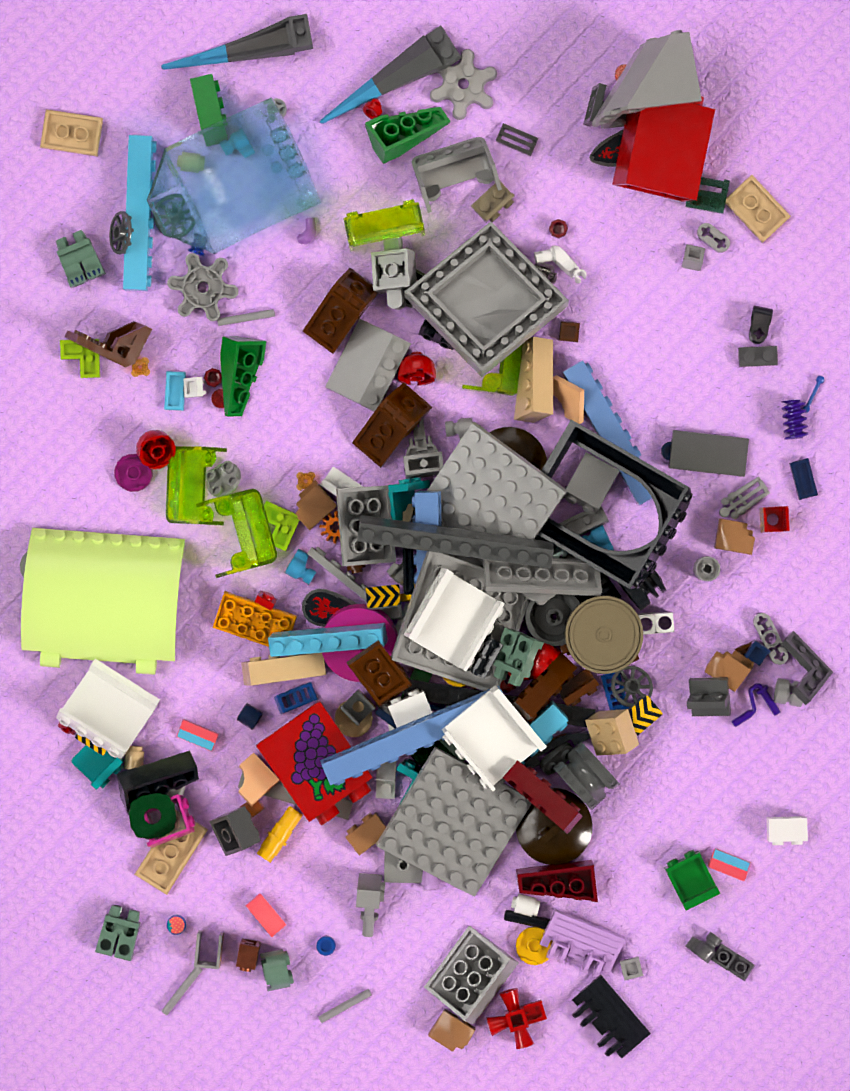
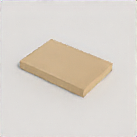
M46 109L40 148L98 157L103 118Z
M753 175L748 177L723 201L762 243L791 217Z

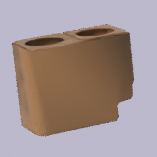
M315 480L299 494L301 500L296 503L299 507L296 515L311 530L337 505Z
M719 518L714 548L752 555L755 538L752 536L753 531L747 530V523Z
M716 651L707 664L705 673L713 678L728 677L729 689L735 692L753 669L754 662L745 658L738 651H734L732 654L728 651L724 654Z
M444 1009L429 1031L428 1036L453 1052L456 1047L463 1049L464 1046H467L476 1027L465 1022L449 1010Z

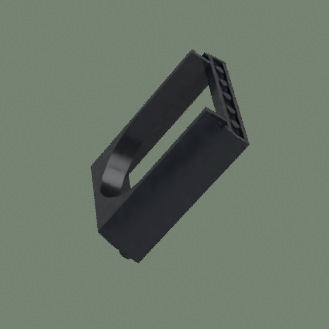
M571 419L541 471L552 478L571 444L578 445L630 475L645 487L657 509L659 520L658 534L655 539L640 548L628 551H613L591 543L549 518L537 535L549 542H554V545L627 588L638 589L649 573H653L656 569V561L659 556L662 557L666 552L667 542L669 539L672 540L674 538L678 523H682L687 515L685 511L690 504L693 494L690 487Z

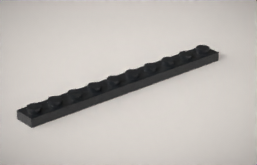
M409 679L412 685L404 690L403 698L409 696L408 692L419 689V691H424L428 702L453 705L484 691ZM505 695L510 703L516 698V696ZM555 703L568 717V725L587 727L585 720L595 714L596 709Z

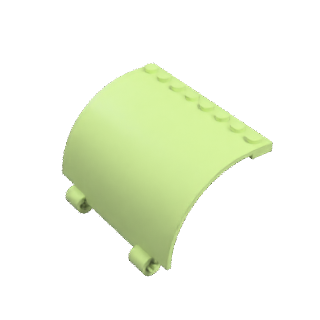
M32 528L23 582L21 649L41 651L40 666L60 668L61 658L97 659L98 661L136 663L137 674L155 675L157 660L175 661L177 604L185 539Z

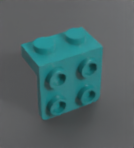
M421 477L398 480L399 484L388 485L392 520H403V511H406L408 504H412V496H415V490L429 488V480L421 481Z
M87 745L71 760L72 764L92 782L91 786L96 790L99 787L103 789L110 782L108 777L112 773L116 775L124 767L121 765L124 762L123 758L112 757L108 751L101 755Z
M404 759L396 770L413 779L409 786L410 788L421 768L418 767L416 761Z

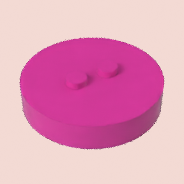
M353 604L341 608L329 618L324 627L385 623L388 642L384 648L390 656L398 637L397 629L390 617L380 609H367L366 604ZM365 649L322 653L326 664L334 673L346 680L360 682L346 662Z

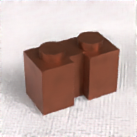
M242 938L236 967H240L239 970L251 972V969L255 970L260 951V941Z

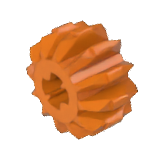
M335 511L334 518L329 513L327 515L329 520L326 518L322 519L326 525H319V528H326V531L321 532V535L329 534L326 541H329L333 536V543H337L338 536L340 539L339 529L337 533L332 532L333 529H330V525H334V522H339L338 511Z

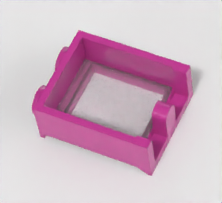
M179 794L170 797L175 805L177 818L175 828L163 837L149 839V842H147L148 847L154 848L165 842L195 832L193 828L195 821L192 815L189 816L187 810L189 803L186 797L183 798ZM156 808L148 809L144 814V819L149 824L157 823L161 818V812Z

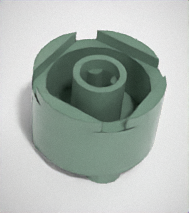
M280 949L260 954L261 959L265 958L261 960L266 984L270 985L266 986L268 992L290 987V984L294 983L292 972L287 969V965H290L287 951Z

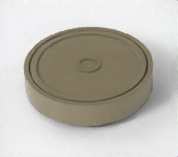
M595 596L583 601L571 612L565 627V642L570 655L580 666L591 672L609 674L626 668L635 660L643 643V627L636 611L625 601L612 596Z

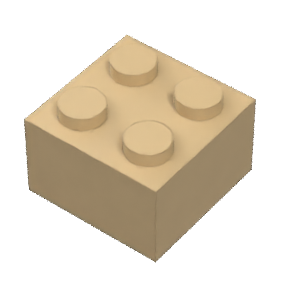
M628 709L598 711L585 720L596 756L627 754L639 745Z

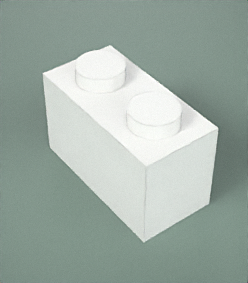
M415 689L408 692L409 696L401 699V696L390 700L388 708L397 728L432 713L423 690Z
M805 816L766 817L767 841L772 842V845H784V842H791L792 845H802L803 841H808L807 818Z

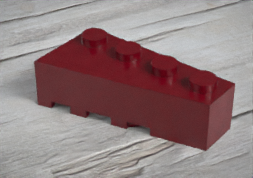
M517 760L504 775L503 779L568 834L583 817L579 813L580 808L573 802L568 804L564 800L566 796L559 790L554 792L550 788L552 785L545 778L540 780L536 776L537 772L532 767L528 766L526 768Z
M592 860L516 869L519 893L598 902Z

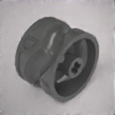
M556 594L543 605H538L536 601L529 600L525 612V623L528 631L535 639L552 646L566 644V623L571 612L580 602L574 595ZM556 614V619H552L551 615Z
M582 742L569 752V764L559 762L553 767L591 810L605 799V787L614 789L620 785Z

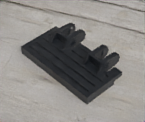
M601 974L572 999L577 1006L585 1001L572 1014L574 1018L579 1017L588 1008L592 1010V1013L581 1021L580 1025L582 1027L591 1022L601 1035L608 1030L610 1031L597 1043L599 1047L604 1046L613 1037L617 1040L615 1044L606 1050L605 1055L607 1057L616 1051L623 1058L651 1034Z

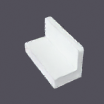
M332 467L320 484V486L335 496L336 489L363 487L335 467Z

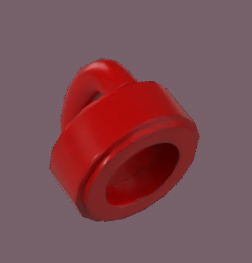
M377 98L368 101L363 107V112L368 118L374 119L382 115L381 103Z

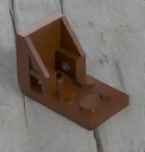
M349 268L330 289L303 329V332L334 354L353 325L379 293L373 291V284Z
M133 321L107 333L103 343L77 330L74 333L67 331L65 338L112 362L128 367L136 363L152 329Z
M403 382L382 401L352 443L381 468L401 441L429 413L432 406Z
M379 640L346 662L380 707L412 685L401 664L392 660Z

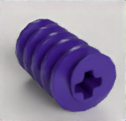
M800 400L781 401L787 404L782 407V410L788 412L782 415V418L788 419L783 425L789 427L784 430L785 434H789L784 440L800 439L807 436L808 432H804L803 429L807 428L808 425L802 424L803 421L807 420V417L801 416V414L807 412L806 409L801 408L806 402Z

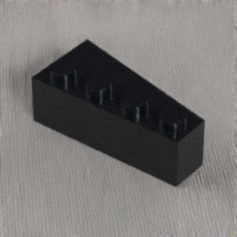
M190 750L117 774L120 797L128 815L131 802L140 796L152 793L167 794L172 789L178 790L199 779L197 765Z

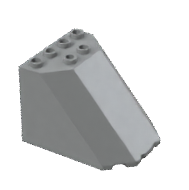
M676 30L663 37L647 39L644 44L640 45V48L634 52L593 119L592 126H601L604 129L623 127L626 124V115L629 113L639 112L650 107L701 102L702 98L690 32L683 33L682 30Z

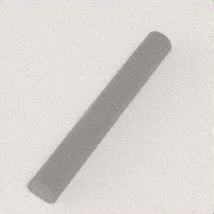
M274 309L219 318L217 321L218 326L275 317Z
M200 967L193 969L161 1010L165 1015L170 1013L202 972Z
M367 989L323 1013L318 1018L323 1023L372 996V994Z

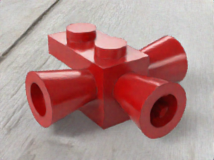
M518 988L508 989L499 993L508 1010H505L506 1016L486 1017L491 1035L493 1036L509 1027L510 1032L515 1034L516 1049H523L533 1045L534 1042L526 1028L529 1027V1024L547 1019L542 1000L519 1006Z

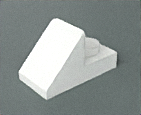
M396 761L392 763L385 762L380 764L381 767L376 772V798L395 799Z

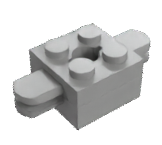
M388 233L383 239L384 251L371 252L373 291L380 294L387 293V305L392 309L401 310L406 306L404 291L417 282L415 251L403 248V240L400 235Z

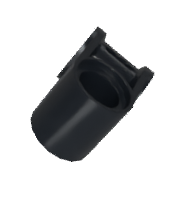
M760 306L753 307L749 339L752 343L760 344L767 338L773 309ZM757 330H760V334L763 335L759 339H757V336L753 334L756 333Z

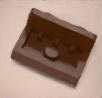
M585 669L574 676L568 683L562 684L561 687L563 689L559 692V695L567 706L571 704L573 707L582 701L580 697L586 693L590 696L598 690L596 687L599 683L591 672Z

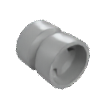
M701 557L694 563L693 572L699 580L712 581L719 576L720 564L713 557Z
M778 678L774 692V703L786 704V702H789L791 706L801 707L803 702L792 692L799 682L794 681L790 683L787 679Z

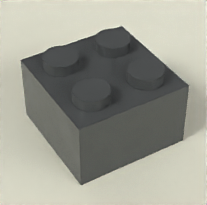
M245 806L229 811L209 821L225 856L243 851L261 841L259 831L254 826L251 814Z

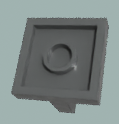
M728 677L689 679L690 696L687 700V709H691L692 716L731 715Z

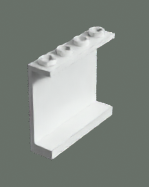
M441 568L406 629L404 636L456 667L467 671L473 666L475 662L474 657L477 652L483 648L486 636L492 632L496 618L502 615L505 603L492 598L457 577L448 569Z
M95 659L64 707L59 710L56 719L63 726H69L75 730L79 736L91 740L95 746L107 750L112 757L122 759L156 709L160 699Z
M496 685L442 729L445 734L442 736L449 746L453 743L457 748L455 753L461 760L465 758L469 763L467 765L469 770L473 774L478 773L481 777L479 779L480 783L485 789L489 787L492 791L495 790L494 785L504 777L517 760L521 763L537 749L542 751L547 747Z

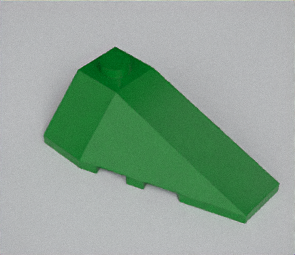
M441 107L421 109L415 113L406 114V112H400L399 115L388 116V114L381 115L366 122L365 127L374 152L381 162L385 164L400 157L448 125L450 120Z
M238 336L222 337L220 361L225 416L243 415L250 397V387L252 382H256L257 376L255 375L259 365L262 366L267 341Z

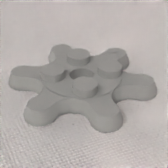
M465 49L461 52L460 56L462 58L457 65H450L446 69L436 72L442 76L443 83L440 87L434 88L430 92V99L433 102L437 103L447 99L453 103L452 113L453 117L457 120H462L466 117L467 107L470 104L476 103L483 109H489L493 105V99L485 93L484 86L487 82L493 81L497 77V70L491 66L482 70L477 69L473 64L474 52L470 49ZM461 79H466L469 82V86L466 89H461L458 86V82Z
M190 253L185 259L188 273L183 277L171 276L167 281V285L172 290H180L184 295L183 302L178 306V313L181 316L187 317L195 308H202L210 321H216L220 318V311L217 306L218 301L224 297L229 299L236 298L238 296V288L233 284H226L222 280V274L228 268L226 259L217 258L211 266L206 267L201 264L197 254ZM201 282H206L209 286L208 291L205 293L198 291V285Z

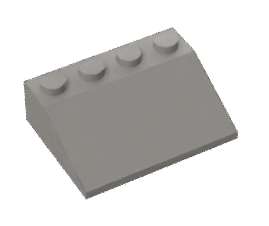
M359 319L325 387L374 412L382 403L411 343Z
M388 485L336 489L342 567L396 562L395 546L357 541L361 515L392 519Z
M468 926L424 988L465 1022L474 1025L519 962L473 927Z

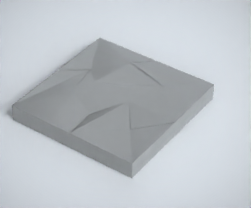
M491 221L404 291L405 298L481 377L491 371L567 308L569 300Z

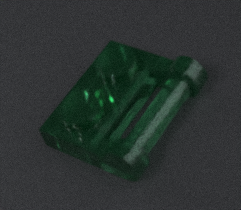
M701 177L700 185L722 188V192L716 193L699 190L697 201H686L685 207L724 214L730 180L724 179V181Z

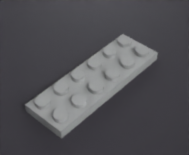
M553 558L551 568L483 559L485 591L601 596L602 593L600 571L580 559Z

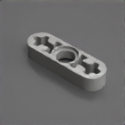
M766 613L756 614L753 618V624L763 645L769 649L780 644V647H777L780 653H784L782 656L783 660L774 659L776 652L773 649L768 654L771 661L778 665L784 664L788 660V652L781 644L782 640L770 616ZM760 616L767 619L765 625L767 628L771 626L772 630L761 633V630H764L762 625L757 624ZM769 633H773L776 636V641L773 644H768L765 641V637Z

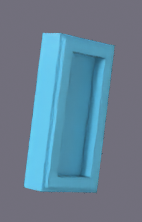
M166 371L164 410L184 411L183 379L186 378V372Z

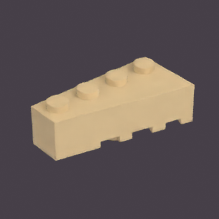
M539 337L529 338L522 346L514 420L534 423L553 415V340Z
M322 653L287 655L285 657H271L268 655L269 659L261 660V657L249 658L250 661L241 662L244 685L250 686L326 675Z

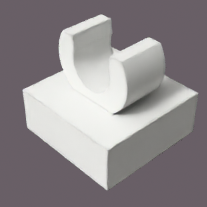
M202 377L183 379L184 398L202 397L206 394V391H203L205 381L202 380Z

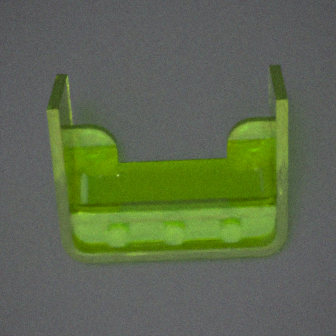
M414 199L403 201V205L361 214H358L357 211L346 214L347 217L343 218L350 252L354 251L353 247L383 240L421 233V237L425 236L419 202H415Z
M523 344L500 362L499 373H488L484 376L482 387L462 385V390L506 396L517 394Z
M176 446L174 458L172 456L169 460L170 463L167 470L166 519L169 523L224 525V521H213L214 512L212 508L204 505L206 467H212L216 461V452H227V448Z
M248 489L196 504L197 508L214 504L219 515H232L242 552L235 553L231 557L230 564L232 570L216 574V578L267 565L276 560L277 551L259 491Z

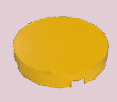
M529 927L523 930L517 937L516 951L520 959L525 963L540 965L549 960L546 956L552 940L548 947L540 945L545 929Z

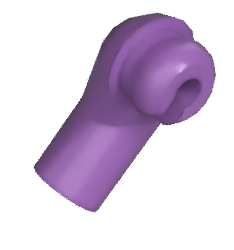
M315 218L305 219L306 230L297 236L299 244H308L316 236Z

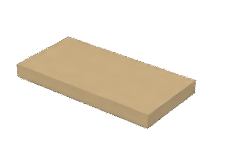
M175 809L177 820L174 830L163 837L186 829L180 811ZM195 822L193 827L195 832L151 848L134 875L167 895L208 829Z

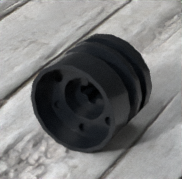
M655 570L653 573H649L638 589H629L619 583L640 610H643L651 603L647 596L649 593L656 598L659 597L655 588H658L662 593L667 591L661 577Z

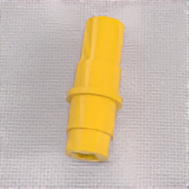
M289 806L272 830L267 832L268 836L261 844L257 854L271 863L282 847L287 845L286 841L293 833V829L303 814Z

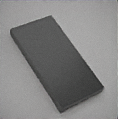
M672 430L668 468L745 477L749 439Z

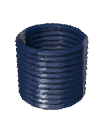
M246 703L238 715L237 721L253 730L262 717L263 712Z

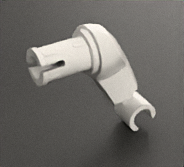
M552 246L548 250L534 252L536 264L553 261L571 278L575 277L576 283H581V279L578 276L586 279V271L579 269L577 264L561 247Z

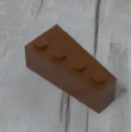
M561 652L535 680L533 679L511 704L526 722L531 723L538 716L536 713L539 709L543 710L550 703L548 699L552 695L556 696L563 689L561 685L565 681L568 683L575 676L573 672L577 667Z

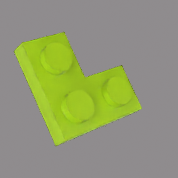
M60 340L61 360L80 359V378H100L99 354L71 340Z
M266 501L259 519L276 526L268 544L286 551L300 520L295 513Z

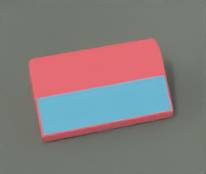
M183 719L177 734L178 738L209 751L213 750L219 733Z
M715 848L708 867L745 881L751 862Z

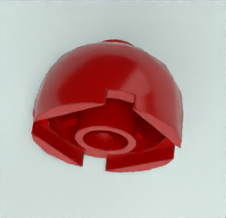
M412 352L411 355L403 358L398 368V381L404 382L406 385H411L412 381L418 382L417 385H427L433 383L436 379V369L433 360L423 355L422 352Z
M150 430L139 438L136 452L143 465L148 466L150 469H160L170 463L169 460L172 456L174 458L176 446L172 438L165 432Z
M544 643L542 649L537 651L530 676L535 680L561 652L555 646Z

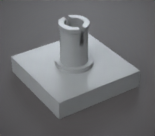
M385 851L384 882H422L423 870Z

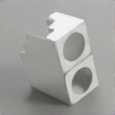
M673 612L638 614L640 620L642 618H649L652 621V628L649 631H643V635L674 632ZM663 616L669 617L672 621L671 627L667 630L661 629L658 625L659 619Z

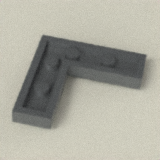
M792 631L781 644L808 671L792 691L806 705L817 694L833 671Z

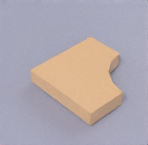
M557 375L554 376L553 395L562 404L565 417L569 420L572 419L578 424L583 423L584 389Z
M255 753L251 754L239 765L244 775V783L238 793L250 806L255 804L280 781Z

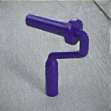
M756 683L749 688L748 693L752 710H748L731 722L735 727L756 713L753 691L757 688L759 689L756 693L758 695L761 694L773 715L775 716L781 712L767 691L768 685L762 686V684Z

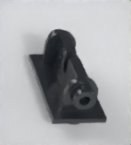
M425 319L420 328L419 335L426 340L438 343L443 348L453 350L454 348Z
M487 635L483 648L474 657L475 662L470 668L471 673L485 679L503 644Z

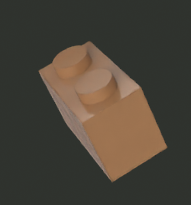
M370 812L361 819L363 823L359 826L354 824L347 830L348 834L345 838L359 856L379 840L386 828L385 823L377 813L372 815Z

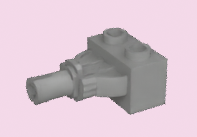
M424 418L419 423V427L416 426L413 429L415 445H413L412 438L408 439L409 447L406 451V456H403L406 479L437 476L444 466L442 451L438 452V449L432 443L431 436L427 437L428 444L426 442Z
M359 873L356 907L365 908L361 912L360 917L363 920L362 935L364 937L373 936L374 923L378 920V913L374 912V910L379 909L380 902H384L385 882H382V875Z

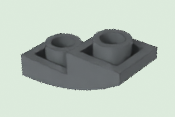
M723 944L719 946L711 959L743 981H746L755 967V964Z

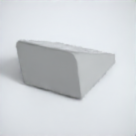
M686 244L682 267L700 271L705 248Z

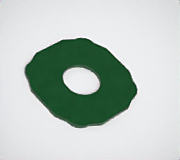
M152 793L142 795L130 804L128 812L130 826L138 838L152 839L163 837L174 830L177 820L175 805L167 794ZM151 808H156L161 812L160 820L154 824H149L144 819L145 812Z

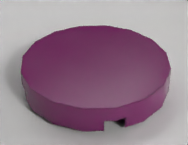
M128 454L117 462L114 469V477L117 484L123 489L130 492H138L150 484L153 477V469L143 465L137 454Z

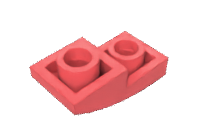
M258 894L245 905L271 937L286 926L285 922L261 894Z

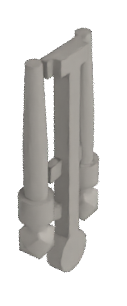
M757 477L734 493L731 492L727 498H723L721 503L723 505L730 503L731 506L721 508L719 514L721 517H727L730 511L734 509L735 511L731 513L732 519H737L739 515H743L746 510L758 503L770 492L760 477ZM756 482L759 483L760 486H758L756 489H754L744 497L742 496L741 493L746 491ZM761 489L765 492L749 503L746 502L749 497ZM738 496L739 500L733 503L732 501L735 500ZM743 503L744 506H741L737 509L736 506Z

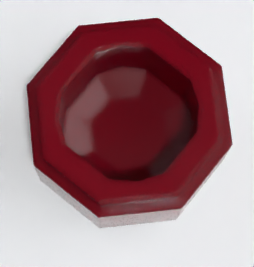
M560 219L552 221L549 227L551 236L558 239L564 237L568 230L566 222Z
M211 368L205 372L204 380L208 386L217 387L222 383V373L218 369Z

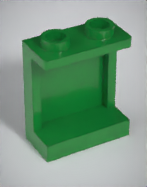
M688 851L684 854V858L680 860L675 858L666 863L667 866L664 869L686 911L720 894L699 851Z

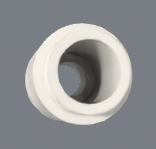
M518 894L517 897H513L511 908H514L515 913L530 917L532 915L537 916L540 901L534 897Z

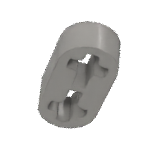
M709 223L699 226L697 230L698 238L714 251L723 253L729 248V238ZM708 227L710 229L709 233L713 236V238L709 237L708 235L703 237V231L701 229H706ZM714 238H716L719 241H721L722 239L725 240L724 245L726 247H721L719 249L717 247L718 243L714 240Z

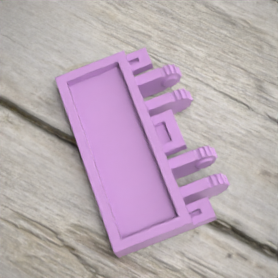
M555 909L543 933L540 945L548 947L552 940L546 956L549 959L554 956L558 946L562 947L557 958L559 963H563L566 955L583 961L587 954L581 972L586 973L592 961L595 960L597 964L593 969L592 976L598 977L601 969L607 972L611 971L626 938Z

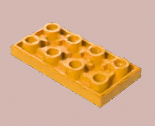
M224 591L212 628L269 647L268 637L273 632L292 631L297 615L274 607L272 610H269L253 600Z

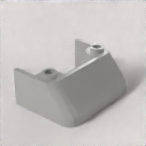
M475 137L418 155L412 160L415 176L428 213L432 212L429 201L432 202L438 199L441 195L440 189L473 178H477V181L483 184H489L494 181L498 191L502 190L495 163L486 141L482 137Z

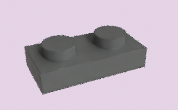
M777 346L738 348L739 367L777 366Z

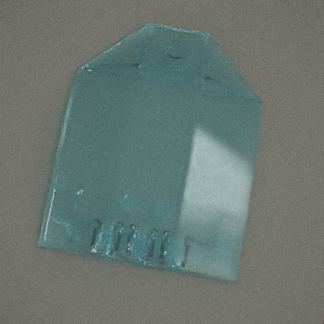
M272 97L165 148L147 198V202L164 236L183 241V243L202 248L213 254L321 203L303 156Z

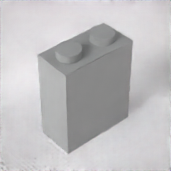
M586 452L566 488L565 500L571 504L577 503L588 513L596 514L620 470Z

